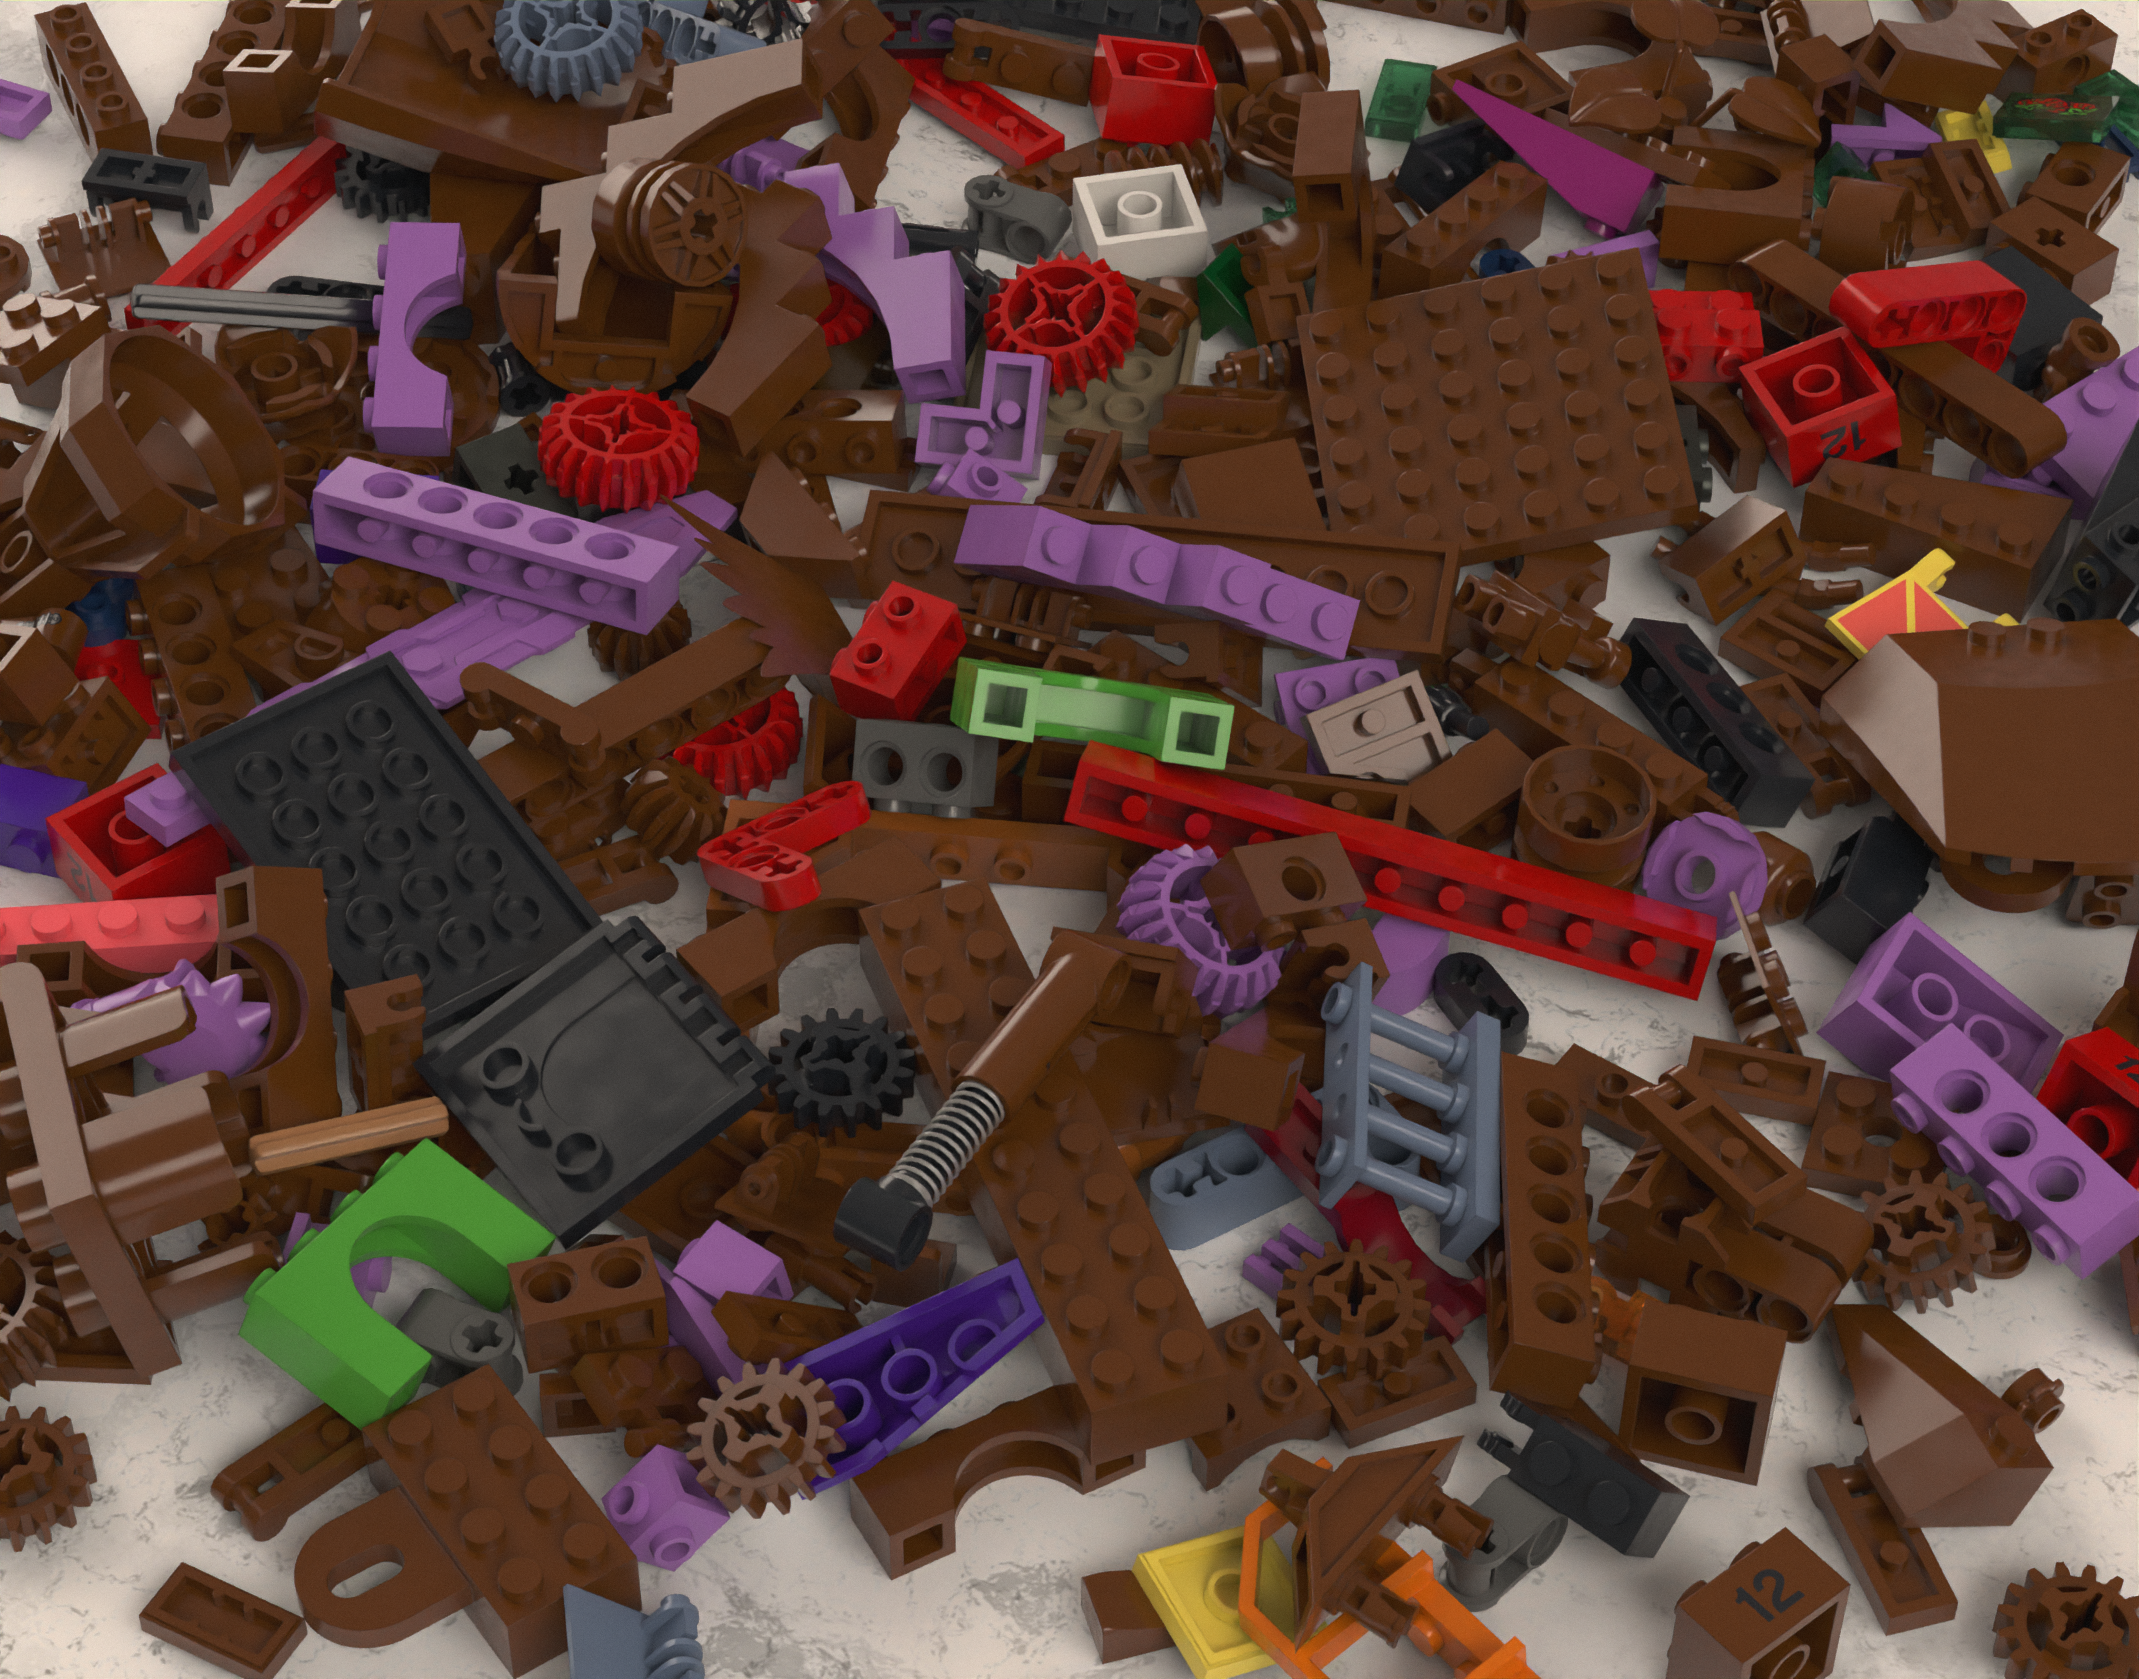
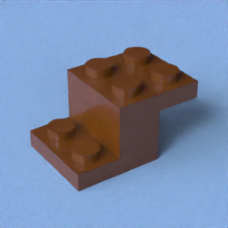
M33 293L17 295L5 302L3 311L0 312V383L11 384L18 403L57 410L62 400V382L70 362L104 334L125 330L109 327L101 306L76 303L70 299L57 300L39 297ZM111 387L113 399L116 401L124 391Z

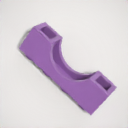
M390 222L388 245L380 244L378 247V277L380 280H385L383 295H375L373 299V326L375 330H380L379 346H370L368 352V375L370 381H375L374 397H365L363 425L365 433H373L379 453L404 456H450L454 402L448 378L446 375L423 365L413 355L412 350L418 333L432 317L448 308L463 303L467 252L460 223Z

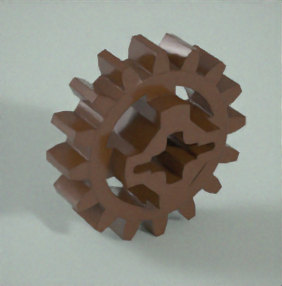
M1915 1170L1911 1172L1908 1185L1899 1186L1889 1176L1884 1178L1886 1193L1880 1197L1866 1190L1861 1194L1865 1212H1856L1860 1213L1869 1222L1874 1231V1242L1851 1279L1853 1282L1861 1281L1865 1297L1870 1301L1884 1293L1890 1310L1896 1312L1905 1300H1913L1917 1313L1925 1314L1928 1307V1299L1938 1297L1939 1301L1946 1308L1952 1307L1954 1303L1951 1291L1959 1287L1963 1291L1973 1294L1977 1290L1973 1271L1990 1273L1992 1263L1989 1251L1997 1248V1242L1985 1201L1975 1202L1972 1186L1968 1183L1958 1186L1952 1191L1948 1174L1941 1172L1932 1184H1925L1920 1171ZM1955 1222L1963 1229V1234L1957 1233ZM1874 1249L1880 1250L1883 1261L1889 1262L1887 1266L1874 1255Z
M1353 1239L1349 1252H1339L1332 1241L1324 1242L1322 1258L1318 1259L1304 1251L1299 1256L1298 1270L1286 1268L1283 1273L1282 1290L1277 1292L1275 1316L1280 1318L1279 1336L1283 1341L1295 1340L1293 1355L1298 1361L1307 1359L1312 1355L1317 1357L1316 1373L1322 1376L1335 1365L1342 1367L1345 1381L1353 1382L1357 1368H1367L1369 1374L1375 1380L1382 1378L1384 1362L1389 1361L1392 1365L1403 1369L1407 1366L1408 1351H1420L1423 1347L1425 1329H1428L1431 1302L1425 1301L1427 1287L1425 1279H1410L1412 1262L1408 1259L1398 1261L1393 1265L1387 1261L1389 1247L1381 1245L1371 1255L1363 1253V1245L1360 1239ZM1350 1303L1355 1304L1356 1316L1351 1315Z
M772 1358L767 1367L766 1374H760L752 1363L748 1362L743 1364V1380L735 1385L728 1378L720 1377L717 1380L719 1389L722 1392L720 1398L717 1401L701 1398L697 1403L707 1415L705 1422L688 1425L687 1433L698 1445L686 1453L687 1460L699 1473L695 1478L711 1498L716 1497L727 1511L734 1513L742 1505L753 1519H761L767 1503L770 1502L774 1504L782 1515L790 1513V1496L797 1492L806 1499L813 1500L816 1497V1493L811 1481L817 1475L824 1478H833L836 1474V1471L826 1460L828 1454L839 1453L846 1449L845 1441L835 1430L846 1423V1417L834 1403L837 1397L822 1378L816 1379L809 1369L801 1363L796 1365L790 1372L779 1358Z
M9 1406L5 1414V1420L0 1421V1540L10 1539L14 1552H22L25 1539L28 1536L36 1535L46 1545L52 1542L50 1527L56 1523L68 1528H73L77 1525L73 1506H91L93 1499L89 1485L97 1482L94 1460L86 1434H74L71 1419L66 1415L50 1424L46 1408L40 1406L32 1413L29 1419H21L17 1407ZM55 1459L60 1462L62 1467L56 1466Z
M2056 1562L2053 1576L2049 1579L2037 1569L2032 1568L2027 1572L2024 1587L2010 1583L2007 1587L2003 1604H1998L1992 1629L1993 1632L1997 1633L1993 1655L1997 1658L2008 1659L2004 1674L2006 1679H2139V1596H2132L2127 1599L2121 1596L2120 1592L2124 1579L2119 1576L2109 1580L2106 1584L2096 1581V1569L2092 1565L2087 1564L2081 1577L2070 1575L2069 1569L2064 1562Z

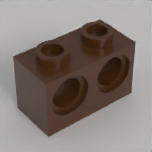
M647 1236L507 1264L511 1310L529 1374L577 1364L584 1354L649 1349L669 1345L666 1295Z

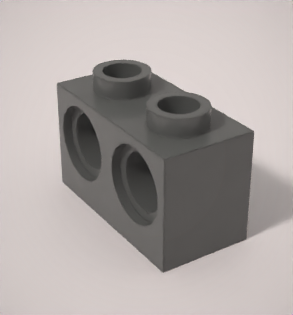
M857 719L852 781H860L864 786L866 796L874 798L873 810L911 812L912 802L932 804V816L968 819L970 818L971 807L994 806L999 738L969 734L956 725L892 719ZM894 751L898 752L903 762V771L898 781H894L888 771V760ZM953 756L959 760L962 766V779L956 788L950 784L946 774L948 762Z

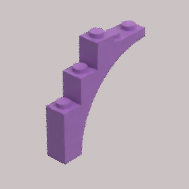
M840 163L785 172L784 182L798 188L810 189L822 200L832 239L816 257L824 266L825 277L846 287L869 306L888 330L894 370L909 404L966 395L965 285L951 251L929 252L909 257V240L895 207L890 206L855 212V198Z
M970 505L954 564L986 575H996L999 578L1014 582L1057 587L1110 597L1204 621L1220 620L1233 629L1283 643L1331 660H1344L1360 600L1270 568L1271 564L1220 545L1179 544L1129 525H1092L1042 506Z

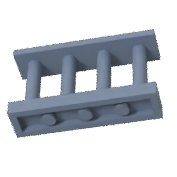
M1360 962L1343 983L1336 982L1331 986L1321 1008V1017L1326 1021L1322 1137L1321 1146L1315 1160V1171L1320 1174L1319 1205L1332 1209L1357 1181L1435 1213V1219L1440 1223L1439 1253L1464 1263L1500 1225V1020L1477 1011L1459 1032L1453 1031L1449 1035L1443 1034L1372 1004L1373 966ZM1371 1033L1438 1060V1067L1442 1069V1083L1370 1053ZM1369 1082L1437 1110V1117L1441 1119V1133L1369 1104ZM1368 1134L1436 1161V1167L1441 1171L1440 1185L1367 1156Z

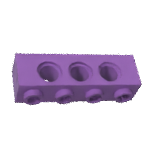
M1952 1022L1890 1069L1893 1093L1891 1108L1898 1120L1910 1132L1917 1134L1922 1131L1937 1145L1938 1153L1944 1163L1956 1175L1964 1177L1968 1174L1984 1189L1985 1197L1991 1207L2003 1219L2012 1221L2015 1218L2031 1233L2035 1246L2050 1263L2055 1266L2064 1263L2076 1276L2083 1280L2139 1236V1192ZM1962 1107H1970L1976 1109L1973 1112L1967 1114H1957L1952 1112L1953 1110ZM2008 1150L2023 1152L2019 1156L2010 1158L1998 1155ZM2054 1194L2071 1196L2070 1199L2062 1202H2053L2045 1199Z

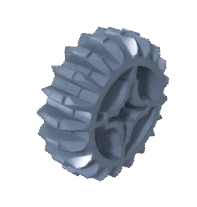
M504 0L503 9L496 12V35H494L496 51L499 53L501 66L505 69L506 74L512 75V79L516 82L518 88L529 86V90L532 91L535 98L547 91L550 92L556 103L564 94H572L578 102L582 93L591 90L598 96H601L603 84L608 83L619 86L620 78L622 77L621 73L633 72L635 58L641 56L643 46L642 32L644 28L642 16L638 15L637 2L635 0ZM598 21L608 26V29L598 26ZM530 39L539 41L540 47L530 42Z

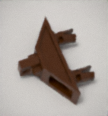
M1465 1435L1347 1457L1334 1472L1318 1467L1285 1449H1281L1268 1463L1259 1487V1493L1278 1507L1282 1514L1298 1529L1291 1547L1295 1654L1330 1614L1334 1616L1339 1612L1343 1614L1348 1613L1356 1619L1355 1621L1384 1640L1388 1646L1393 1649L1396 1648L1400 1635L1406 1636L1412 1627L1420 1607L1414 1603H1409L1381 1583L1377 1585L1368 1579L1366 1573L1405 1528L1411 1529L1415 1525L1419 1527L1424 1526L1431 1531L1432 1536L1462 1554L1461 1556L1467 1561L1471 1560L1475 1548L1480 1549L1491 1532L1494 1520L1489 1516L1485 1517L1456 1497L1452 1499L1444 1494L1442 1486L1447 1482Z

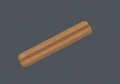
M433 1096L255 1135L248 1140L249 1161L256 1174L264 1176L417 1142L426 1137L430 1139L443 1136L449 1130L448 1111L441 1099Z

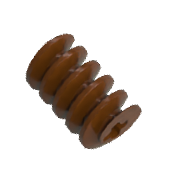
M1197 138L1191 142L1188 150L1183 142L1175 141L1170 145L1168 154L1163 146L1154 144L1149 147L1146 156L1140 148L1132 147L1128 150L1125 160L1117 150H1110L1105 156L1104 174L1182 164L1198 207L1200 208L1202 193L1208 192L1215 207L1222 204L1223 168L1218 148L1214 142L1209 147L1204 139Z

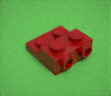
M1674 289L1649 290L1670 382L1741 383L1738 367L1762 358L1764 345L1759 310H1754L1752 292H1734L1731 290H1719L1716 292L1677 291Z

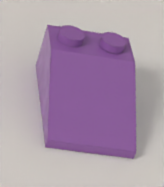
M1911 912L1869 945L1816 1032L1867 1074L1891 1083L1890 1069L1952 1022L2030 1094H2032L2064 1037V1034ZM1970 1107L1961 1108V1112L1964 1114L1976 1110Z

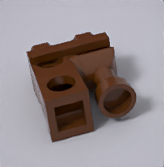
M1494 570L1489 582L1469 574L1453 602L1455 609L1470 617L1467 622L1468 626L1519 662L1533 668L1537 662L1550 671H1559L1561 668H1564L1582 677H1586L1589 682L1605 689L1617 687L1629 672L1632 662L1630 647L1626 643L1608 637L1614 623L1589 606L1574 599L1568 598L1563 610L1560 611L1509 575Z

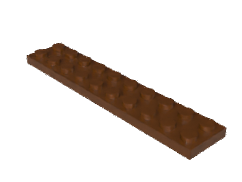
M870 489L859 540L866 549L872 566L865 571L873 594L864 600L847 599L851 608L868 609L872 602L880 600L891 582L896 581L955 603L961 612L976 614L978 602H974L971 599L972 587L978 577L986 579L989 575L954 564L970 505L1042 506L1092 525H1129L1179 544L1220 545L1271 564L1270 568L1360 600L1345 655L1443 665L1463 551L1460 542ZM1032 584L1034 588L1033 601L1041 587L1050 589V592L1054 591L1070 596L1083 597L1085 604L1094 607V616L1088 629L1089 631L1111 632L1116 629L1123 634L1154 637L1155 625L1204 621L1110 597ZM1236 630L1261 647L1304 651Z

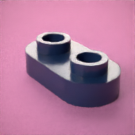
M111 578L99 581L92 586L89 593L81 601L72 602L65 607V610L73 612L86 624L88 636L85 647H98L109 644L116 639H125L128 629L125 619L124 602L125 600L134 599L133 579Z

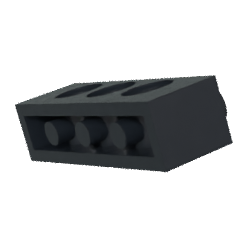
M1634 617L1619 640L1626 643L1632 653L1629 672L1619 685L1670 749L1708 774L1707 788L1724 798L1725 802H1730L1731 806H1735V810L1739 812L1741 824L1785 828L1816 781L1814 776L1688 624Z

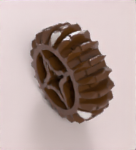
M4 1230L0 1233V1396L10 1402L12 1389L20 1384L26 1383L36 1387L35 1373L40 1368H57L55 1350L72 1345L69 1328L73 1325L64 1306L53 1267V1259L56 1257L51 1255L49 1251L37 1255L34 1254L25 1237L17 1240Z

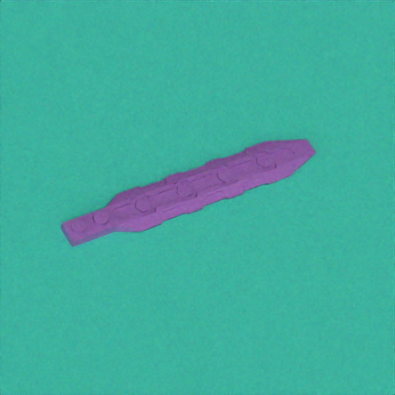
M708 490L672 500L723 532L738 517L736 507ZM660 503L654 504L651 511L638 508L628 511L627 514L623 512L595 522V524L680 546L679 579L685 576L707 552L694 538L712 543L669 505ZM474 588L461 595L460 602L410 629L397 630L366 647V653L311 683H300L252 709L247 716L389 650L436 709H448L466 699L462 692L459 678L463 669L468 665L476 662H485L506 671L533 655H544L575 638L576 631L594 622V620ZM172 771L124 797L126 818L166 847L210 824L209 820Z

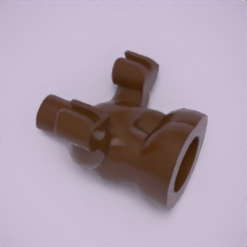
M2086 317L2072 319L2063 332L2061 342L2053 346L2047 354L2045 367L2040 375L2041 381L2036 389L2033 390L2036 400L2043 404L2101 369L2100 367H2107L2114 362L2121 352L2115 337L2102 324Z

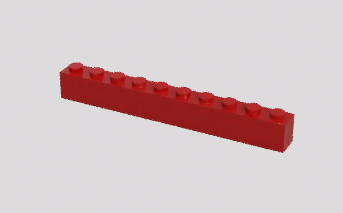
M1094 740L1089 741L1079 760L1063 820L1164 850L1167 849L1171 852L1173 849L1180 848L1184 844H1188L1194 851L1209 845L1218 860L1233 847L1336 832L1366 895L1367 901L1362 905L1364 907L1694 1001H1698L1716 944L1717 917L1175 763L1163 762L1154 757Z

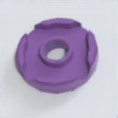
M1710 812L1692 814L1695 816L1687 817L1681 822L1676 820L1663 828L1648 848L1641 872L1642 889L1647 890L1648 898L1717 917L1716 941L1723 940L1741 930L1728 893L1735 891L1746 915L1760 908L1768 883L1766 856L1756 836L1740 822ZM1710 860L1715 867V880L1707 891L1697 894L1692 886L1693 872L1699 864Z

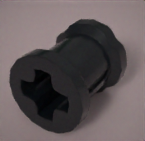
M512 341L496 347L489 355L488 361L494 365L497 371L500 386L499 399L503 409L507 413L518 417H525L532 412L537 413L542 410L551 396L548 381L536 372L535 367L515 348Z

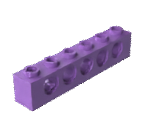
M350 456L313 490L314 541L317 544L648 635L679 599L680 546Z

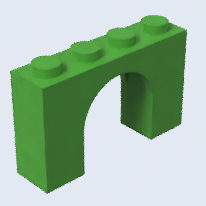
M959 657L950 721L969 734L1033 743L1034 735L1087 742L1094 740L1111 746L1143 752L1163 762L1225 770L1235 706L1208 693Z
M427 1137L406 1156H403L400 1152H395L375 1175L372 1187L364 1194L357 1189L349 1193L336 1208L330 1220L331 1224L321 1233L315 1228L307 1231L291 1250L287 1258L288 1263L278 1272L272 1268L264 1270L251 1284L243 1298V1302L249 1308L238 1335L361 1431V1428L403 1408L415 1397L433 1356L384 1319L363 1300L352 1280L350 1272L352 1267L366 1260L379 1257L412 1259L437 1270L489 1311L501 1314L511 1304L507 1264L548 1256L556 1239L554 1234Z

